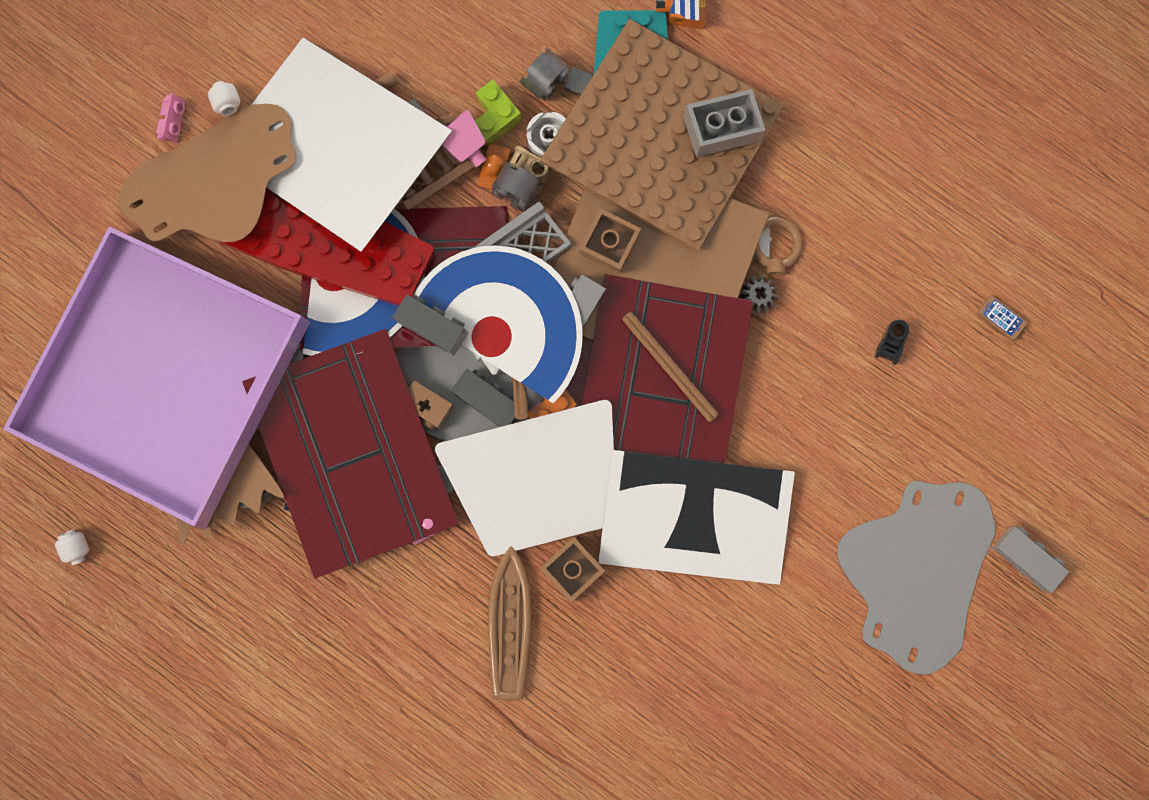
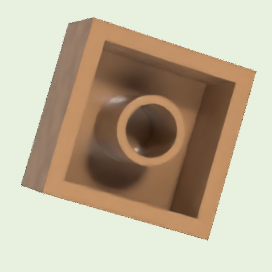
M600 208L579 248V253L620 273L640 235L641 228Z
M575 537L540 567L542 572L570 602L574 601L605 572Z

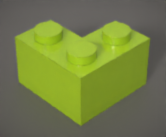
M493 79L476 92L477 101L486 112L476 119L475 123L486 141L484 145L487 148L489 143L493 144L522 121L519 110Z

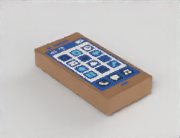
M993 295L987 299L976 313L1011 341L1016 339L1028 323Z

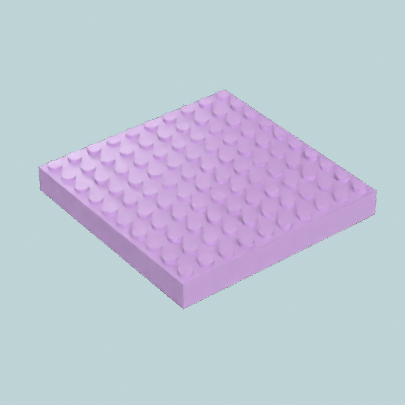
M109 227L3 430L194 527L206 529L310 322L297 313ZM256 376L248 394H246L242 381Z

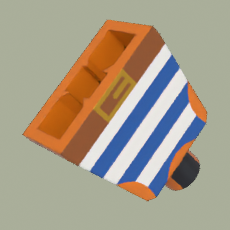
M656 0V12H669V24L698 29L705 28V0Z

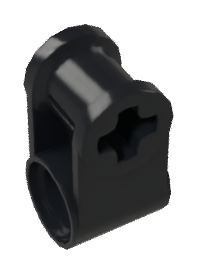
M895 320L887 325L874 357H882L892 361L893 365H897L909 334V326L905 321ZM894 325H897L902 329V335L900 337L895 336L892 333V327Z

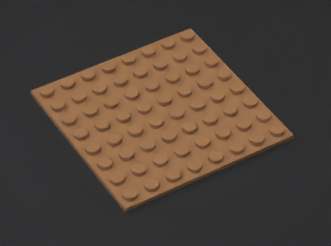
M629 19L541 157L540 162L698 252L784 105ZM752 89L766 130L761 141L696 157L683 118L686 106Z
M584 188L566 235L572 247L558 256L554 270L563 278L568 287H570L575 277L580 279L581 275L603 286L604 277L607 274L738 298L769 213L729 198L697 252L603 197ZM600 208L641 228L640 235L620 273L579 253V248ZM600 301L582 330V336L591 340L594 338Z

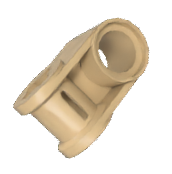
M516 146L514 149L516 151L511 161L507 162L512 164L511 168L517 170L520 167L540 180L539 183L547 181L550 175L549 168L540 162L541 158L520 146ZM537 167L545 169L542 174L537 175L533 173Z

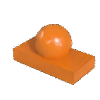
M489 143L485 156L486 160L482 164L477 187L490 191L493 190L491 186L504 164L508 162L511 149Z

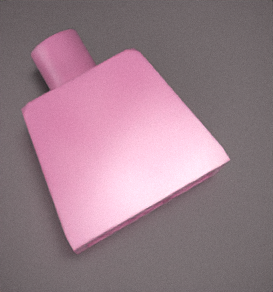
M465 110L455 120L446 125L452 131L441 146L457 161L463 162L469 158L474 166L477 167L486 160L479 150L486 141L471 113Z

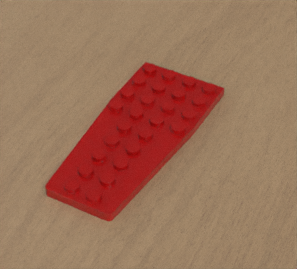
M267 187L261 213L253 230L246 237L235 242L219 241L224 246L277 268L396 306L401 304L406 294L413 297L435 253L432 245L385 221L364 249L360 251Z

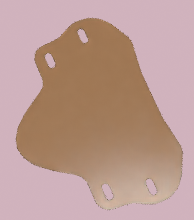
M273 104L243 106L212 128L180 146L142 162L125 181L119 193V206L122 213L127 218L136 222L151 241H160L182 229H188L221 242H235L243 239L257 224L267 183L271 178L290 168L296 161V153L290 139L291 120L289 115L283 108ZM279 121L283 122V125L276 130H269V127ZM287 155V159L278 165L273 164L277 158ZM140 199L143 200L142 205L135 209H130L131 204ZM164 222L167 223L166 228L159 232H154L156 226Z

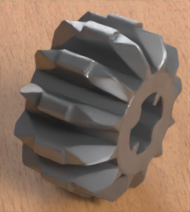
M760 276L759 282H757L755 277H751V284L745 282L743 286L746 290H741L740 295L746 297L744 298L745 300L753 301L752 308L755 307V314L758 315L761 308L766 314L769 312L768 306L771 308L776 306L773 300L779 299V295L774 294L778 287H770L772 279L764 283V276ZM759 291H762L764 294L759 300L756 298V295Z

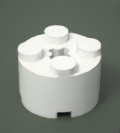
M543 112L534 116L527 126V143L530 152L541 158L553 140L550 138L545 139V136L550 137L553 135L554 138L566 118L556 112Z

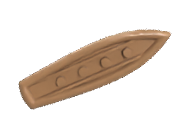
M512 546L508 548L497 566L491 585L488 605V642L492 693L495 699L501 701H516L523 698L531 637L530 586L521 558Z

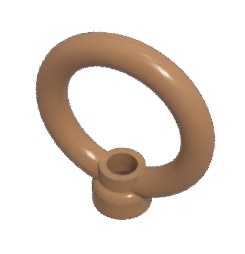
M769 217L763 230L769 226L785 228L792 236L793 250L785 259H769L761 251L758 242L754 257L759 263L767 267L768 275H784L785 268L794 264L801 254L802 237L797 227L789 220L782 217Z

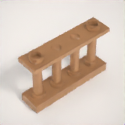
M443 113L435 120L446 126L455 120L456 117L451 113L449 115ZM439 148L434 157L441 166L442 173L434 178L433 175L430 176L424 167L419 174L423 180V186L417 190L410 186L404 194L405 198L401 200L402 203L409 210L474 167V164L469 158L454 165L452 163L449 164Z

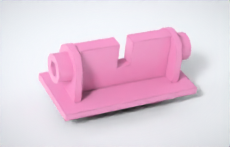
M170 93V95H166L165 99L162 100L163 104L160 115L165 116V119H159L156 134L159 140L166 141L167 138L177 143L186 101Z

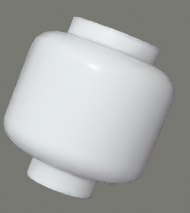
M218 81L208 91V98L215 113L229 116L234 114L240 106L239 95L235 86L231 83Z
M73 529L57 536L58 540L55 542V548L62 562H71L72 565H76L85 560L84 556L89 553L90 548L82 532H76Z

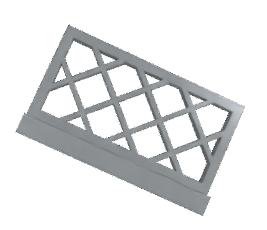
M537 202L474 248L482 246H507L520 250H529L528 253L531 254L533 251L544 252L542 260L548 264L571 248L572 245L547 214L542 204ZM546 220L549 224L548 233L537 232V226ZM523 235L531 236L530 246L518 245L519 238ZM536 236L547 237L545 247L534 246ZM551 238L561 239L564 243L558 248H549Z

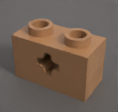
M414 380L409 391L418 416L423 419L421 423L431 430L435 427L441 430L455 407ZM423 404L429 405L431 409L429 411L424 410L421 406Z

